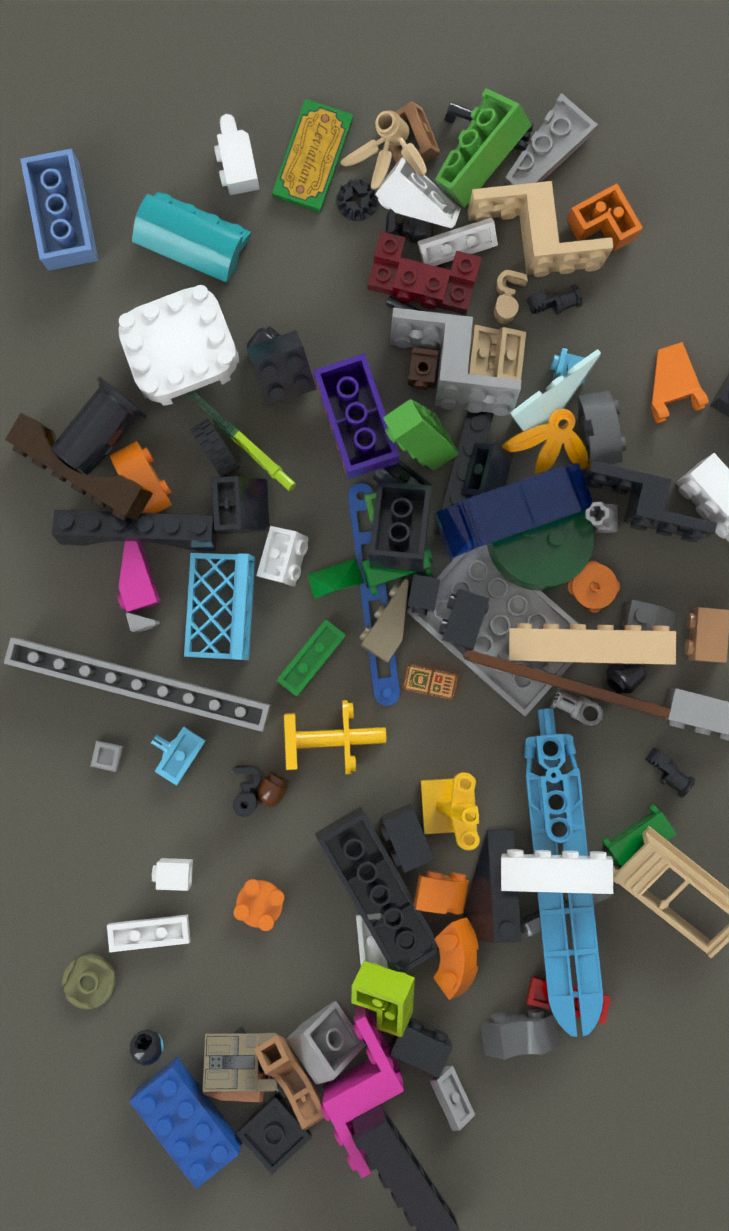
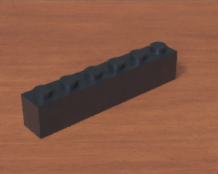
M382 1104L352 1120L355 1131L352 1134V1139L357 1149L365 1151V1157L372 1170L377 1169L383 1187L385 1189L390 1188L396 1206L398 1208L403 1207L404 1215L411 1227L415 1225L416 1231H460L456 1216Z

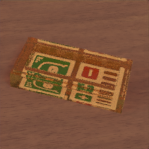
M407 664L402 689L454 700L459 675Z

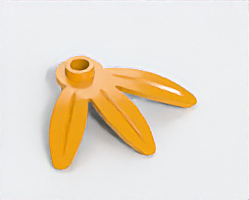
M567 409L555 410L550 415L548 424L525 430L513 436L502 445V448L505 450L516 452L532 448L545 441L535 465V475L537 476L543 475L551 468L560 453L562 443L568 457L576 467L584 469L588 466L586 448L572 430L575 426V417ZM561 420H567L563 426H558Z

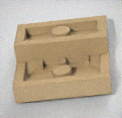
M476 324L473 325L467 374L521 380L526 332L505 327L498 330Z

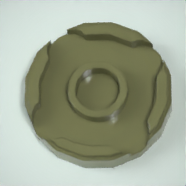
M95 954L81 955L73 960L64 971L62 978V988H64L67 1000L75 1007L85 1010L105 1004L113 994L116 986V974L111 963L102 956Z

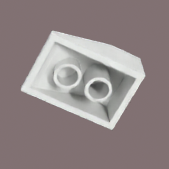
M403 156L384 178L375 194L380 204L386 209L391 208L395 213L449 228L454 227L461 210L427 176H419Z

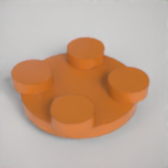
M590 561L568 583L567 590L589 612L597 613L615 599L617 592L620 590V583L608 567L601 565L597 561Z
M249 879L238 894L236 907L233 911L234 917L237 920L244 921L249 926L269 931L273 928L274 922L281 914L285 895L268 881Z

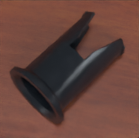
M100 376L97 378L99 388L51 447L61 459L74 469L79 468L86 475H89L107 456L136 419H141L142 417L146 419L148 417Z

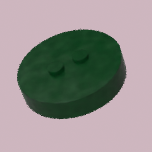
M531 484L511 492L497 506L487 527V548L497 570L513 584L535 591L552 590L566 584L585 568L594 547V529L592 522L586 519V509L572 494L553 485Z

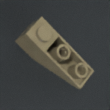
M404 579L401 584L398 582L394 584L388 593L392 598L387 605L383 603L374 614V617L377 618L376 622L372 627L367 625L359 637L363 640L360 647L384 663L390 660L403 640L408 591L407 579Z

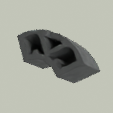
M609 390L578 395V419L581 424L589 464L592 461L605 464L621 463L622 452L626 451V440L624 436H621L617 416L620 413L619 403L617 400H613Z
M542 1008L530 1009L527 1011L528 1013L511 1015L495 1013L490 1015V1020L480 1023L485 1056L505 1060L523 1054L543 1055L559 1047L560 1042L556 1018L553 1013H545Z

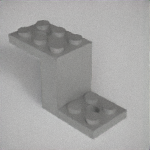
M393 308L390 345L399 348L415 347L440 351L435 406H440L447 410L455 408L465 409L472 413L482 411L491 412L498 416L511 415L510 412L514 410L521 390V380L467 374L473 317Z

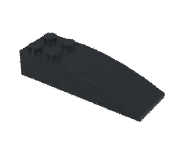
M361 807L315 833L319 844L391 970L406 973L439 953V948L434 940L436 937L421 911L415 909L411 893ZM380 913L381 918L379 920H370L367 914Z

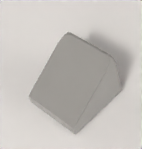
M126 612L130 631L134 633L160 626V621Z

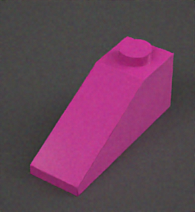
M125 541L118 586L121 594H118L117 597L121 608L126 609L128 613H135L161 604L142 543L139 541Z

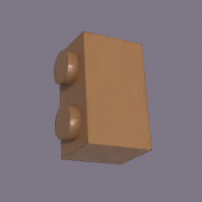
M700 607L691 609V613H688L686 626L690 629L689 639L685 642V654L688 655L687 661L727 663L729 610Z

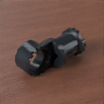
M575 284L571 285L569 289L558 293L556 291L549 293L546 290L538 292L527 299L531 314H537L536 311L541 313L540 311L544 312L552 307L556 315L561 314L562 310L573 306L581 307L583 301L582 297H579L582 295L578 294L580 289Z
M653 747L645 760L663 772L659 782L672 787L678 792L677 795L679 797H685L687 792H690L688 789L693 788L691 786H694L696 779L692 776L687 777L680 772L670 757Z

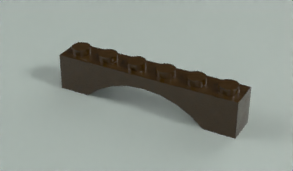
M21 412L5 439L14 445L13 451L24 457L30 455L33 457V464L44 470L47 467L52 469V476L63 482H66V480L73 483L71 488L83 495L86 492L93 495L91 498L93 502L104 508L106 505L113 508L111 513L126 521L127 517L138 520L153 495L148 489L122 475L92 477L74 469L51 449L57 441L54 431Z

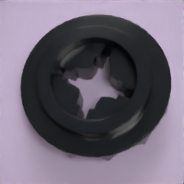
M361 179L358 181L349 180L344 186L341 185L337 194V208L349 220H365L376 209V192L371 189V184H367ZM353 192L358 197H364L361 199L360 208L355 201L350 202L353 199Z

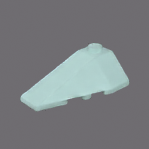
M598 349L573 366L567 372V376H561L552 381L546 388L547 391L542 394V392L538 391L510 412L512 418L522 431L548 424L550 415L555 410L566 407L599 360L601 352Z

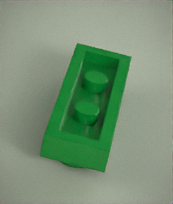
M325 619L276 681L297 697L346 635Z

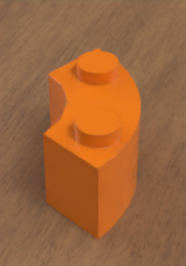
M138 441L110 455L118 475L135 481L153 493L142 513H158L172 505L168 496L172 492L166 481H160L151 465L154 459L147 447L142 449Z
M427 870L426 874L419 873L414 900L415 909L446 914L447 912L463 914L469 880H466V875L451 872L450 876Z
M467 917L451 922L434 939L439 948L441 960L439 969L433 978L449 1000L464 994L472 985L478 971V966H476L477 950L479 949L478 941Z

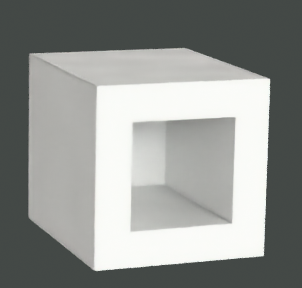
M161 858L152 869V882H156V890L188 891L192 886L193 859Z

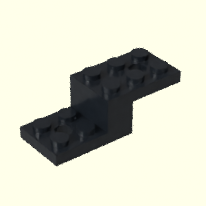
M592 461L582 470L580 480L587 482V486L593 488L607 486L611 487L613 492L619 494L630 492L624 522L630 523V527L633 529L646 530L647 527L655 529L656 534L662 536L681 535V539L688 542H697V540L705 539V537L715 534L717 526L715 522L665 511L672 479Z

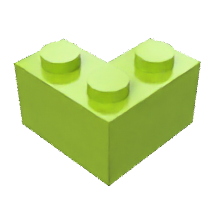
M363 961L352 984L351 1003L376 1011V1029L402 1038L413 1013L415 977L382 967L379 964Z

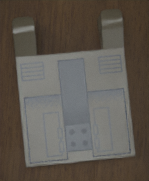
M205 1034L203 1092H274L277 1089V1080L258 1079V1057L254 1049L277 1034Z

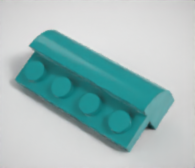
M157 192L154 196L147 194L143 199L136 214L132 242L227 282L236 271L239 253L249 242L251 232L243 229L238 224L222 220L215 214H208L191 204L178 201L168 194Z

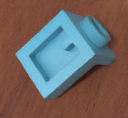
M562 348L558 355L554 354L550 367V370H554L552 379L567 376V372L582 361L584 357L568 354V349Z

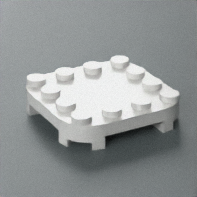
M204 285L183 289L141 305L128 313L122 314L119 318V338L134 380L145 399L148 398L151 401L160 402L163 406L173 404L172 398L220 380L222 385L231 380L230 375L236 369L237 363H239L238 352L218 301L213 293L209 292Z

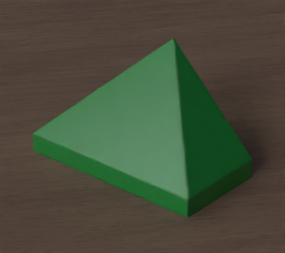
M356 558L307 574L314 599L364 583Z

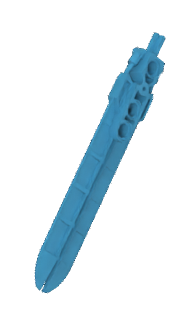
M554 709L538 710L540 736L528 737L525 740L524 758H527L525 778L533 853L535 850H549L551 855H559L557 843H562L563 851H578L579 856H588L581 779L574 756L577 753L573 736L570 734H556ZM547 741H551L556 745V753L553 756H547L543 752V745ZM535 752L537 764L545 770L543 776L531 773L532 759H535ZM566 753V756L570 757L573 769L566 774H561L559 768L566 761ZM554 794L559 795L562 799L561 807L556 810L551 809L548 804L549 798ZM557 821L562 822L565 826V831L561 836H554L551 831L552 825ZM538 892L547 991L551 1010L559 1025L570 1036L577 1037L574 998L578 997L582 1036H587L595 1028L603 1006V988L592 893H567L568 908H564L563 893ZM565 914H569L573 949H568ZM570 955H574L577 991H573Z

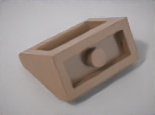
M411 101L396 111L405 122H410L420 147L418 152L424 162L432 160L441 154L421 106ZM389 145L395 164H397L403 156L400 146Z

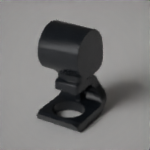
M390 209L386 215L385 232L402 237L409 235L410 242L418 243L420 240L433 237L434 223L413 217L410 221L403 219L401 223H397L396 213Z
M254 765L235 766L230 773H252L250 780L240 783L242 791L233 801V810L242 817L251 815L258 804L257 793L252 788L259 785L262 779V772L259 767Z

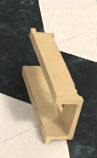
M648 826L642 833L644 845L621 868L613 865V881L616 884H620L712 958L729 942V924L710 941L709 938L668 906L690 883L729 914V889ZM670 867L684 878L685 881L670 896L661 901L647 889Z

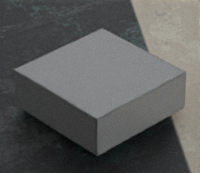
M97 740L90 767L118 772L124 746Z

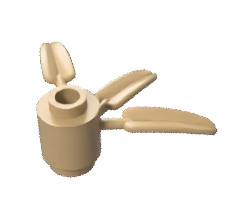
M383 111L377 116L375 124L376 131L381 136L380 139L369 141L343 158L340 163L346 167L360 163L378 153V145L385 142L383 150L378 154L371 189L379 188L387 174L392 158V153L388 151L389 145H401L403 147L401 150L403 157L419 176H424L427 172L426 165L412 143L406 144L405 142L409 135L407 123L394 111Z

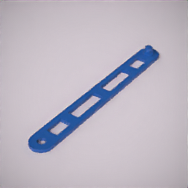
M357 483L350 488L348 501L355 554L364 581L363 584H360V592L366 628L367 625L372 627L368 601L381 600V603L387 605L388 598L386 584L376 587L378 592L376 595H372L371 590L366 587L365 575L361 566L363 562L361 545L370 544L372 531L359 532L357 512L367 510L365 498L359 500L356 495L358 492H363L365 495L372 494L373 490L365 483ZM395 652L389 660L391 677L378 679L376 657L369 653L374 697L381 705H393L400 696Z

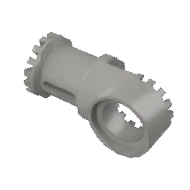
M558 688L555 693L557 696H554L553 698L555 699L551 702V708L557 707L570 713L572 718L579 720L586 726H594L602 720L603 709L597 703L581 695L577 697L564 691L562 688ZM586 707H593L597 711V718L594 721L590 722L584 718L583 711Z

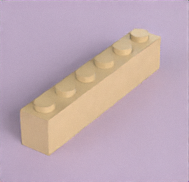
M517 623L516 628H510L509 661L675 665L676 631H669V626H653V631H641L640 625H625V630H614V625H597V630H586V625L570 624V629H559V624H543V629H532V624Z

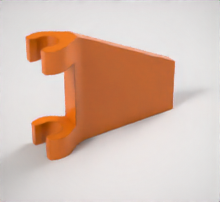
M683 342L657 351L651 402L652 414L656 424L666 421V417L670 416L666 404L691 397L693 409L698 411L704 409L705 405L709 403L706 393L698 382Z

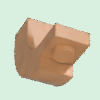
M276 1035L256 1047L254 1051L265 1075L272 1076L277 1080L285 1092L302 1130H306L324 1119L325 1117L321 1110V1105L323 1104L318 1094L319 1089L286 1039Z

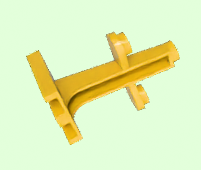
M342 700L343 729L296 731L295 713H285L286 770L297 769V749L344 746L345 774H351V771H356L355 755H350V745L386 743V728L349 729V719L354 718L353 703H348L347 700Z
M461 772L454 778L420 780L424 834L454 832L459 847L464 850L475 849L480 842L477 833L479 813L478 806L475 805V778L469 773Z

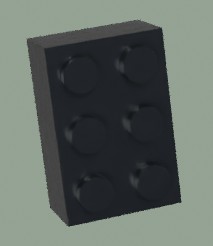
M378 481L369 548L370 567L423 572L431 505V486Z

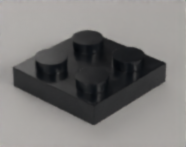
M275 1094L236 1131V1136L272 1175L312 1138V1133L309 1129L302 1130L296 1115Z

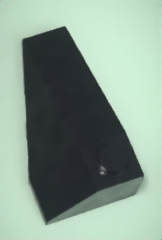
M489 829L486 831L463 912V918L467 917L471 923L477 940L492 943L521 942L518 891H501L502 854H507V850L515 849L514 829Z

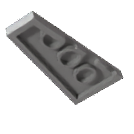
M561 93L553 109L544 118V123L538 132L534 133L530 144L521 153L505 177V183L507 185L542 182L597 131L598 124Z

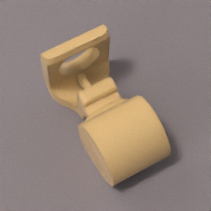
M505 270L499 275L496 282V290L500 296L494 308V317L497 322L508 324L514 320L518 311V303L513 298L516 290L507 287L506 283L525 287L528 282L526 274Z

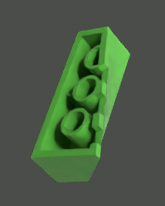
M485 88L481 95L483 98L482 103L479 107H475L470 115L472 121L467 130L461 131L456 150L450 151L435 179L443 192L464 208L470 202L472 189H480L532 126L519 103Z
M410 399L383 417L388 426L385 432L393 443L397 442L403 451L407 450L413 459L417 458L422 466L427 465L435 471L459 455L437 413H433L430 409L427 410L425 406H421L416 401Z

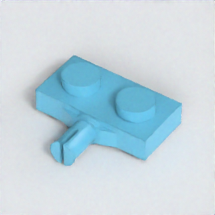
M185 726L171 742L156 734L151 744L164 752L155 772L177 786L207 740Z

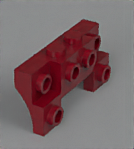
M380 232L367 284L368 290L395 296L396 299L405 303H410L411 301L418 302L428 309H436L437 307L467 314L481 257L456 251L452 269L448 270L401 258L406 237Z

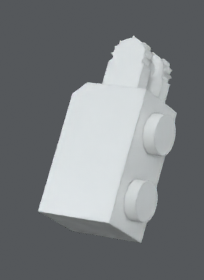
M225 114L220 119L222 134L217 135L219 145L214 146L217 162H222L224 170L219 171L222 187L227 186L230 195L260 190L249 135L243 130L237 131L234 116Z

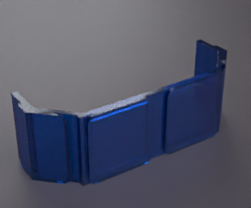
M577 463L554 468L463 500L436 512L435 520L450 560H454L458 556L481 546L566 516L586 511L592 505L593 500L580 465Z

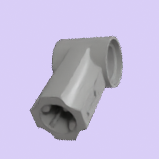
M593 502L590 508L586 509V519L592 522L594 532H618V505Z

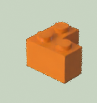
M617 183L572 207L566 219L578 241H582L600 230L605 238L612 237L613 252L635 241L643 229Z

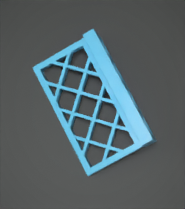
M191 553L184 657L249 660L255 556L250 554ZM198 559H207L213 566L203 576L197 570ZM227 560H235V571L227 577L219 567ZM217 571L224 581L214 590L206 579ZM203 583L211 593L200 602L195 593L196 588ZM228 584L233 589V597L225 603L218 595V592ZM215 596L223 607L212 616L204 605ZM202 609L209 617V620L199 628L194 622V615ZM227 610L232 616V622L224 629L216 619ZM213 622L221 633L213 641H210L203 631ZM200 635L208 645L201 652H192V641ZM224 636L230 642V654L220 653L214 646ZM209 649H212L215 653H206V652H207Z

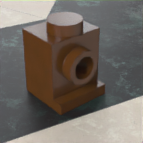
M412 348L408 385H413V388L417 390H428V387L433 388L438 350ZM425 366L428 370L421 372L418 367Z

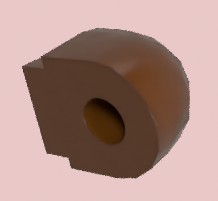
M270 771L268 777L264 776L257 791L260 803L267 807L278 805L288 789L286 786L289 781Z

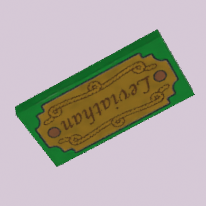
M308 99L304 100L272 191V197L321 213L353 122V114Z

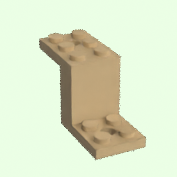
M552 181L472 189L468 207L469 221L476 220V222L488 218L500 217L503 220H509L519 215L526 275L534 274L535 277H543L550 272L569 274L577 269L596 271L603 267L613 249L612 237L559 243Z

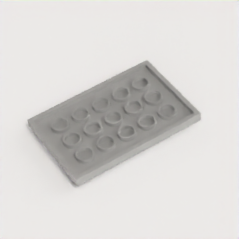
M475 534L437 577V579H440L434 611H428L427 616L412 613V608H410L407 613L525 717L552 685L467 661L463 657L465 648L441 641L442 634L438 632L442 619L448 620L451 609L446 607L450 594H456L458 589H462L490 598L473 650L508 661L510 628H516L517 623L532 624V629H543V624H559V629H570V624L578 623L542 591L525 589L507 580L493 564L488 552L487 543ZM512 661L562 676L573 663Z

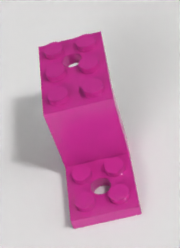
M356 1005L353 1028L359 1040H365L368 1047L366 1053L369 1060L324 1084L321 1110L325 1119L332 1121L335 1127L333 1132L338 1144L345 1146L348 1152L346 1155L347 1161L353 1171L357 1170L362 1179L371 1174V1168L366 1160L365 1151L363 1149L359 1151L352 1139V1134L355 1133L352 1120L404 1092L402 1071L395 1058L390 1056L389 1046L381 1031L376 1029L377 1023L370 1010Z

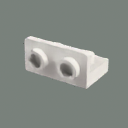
M270 526L256 576L295 587L301 574L303 557L308 550L309 538L296 531Z

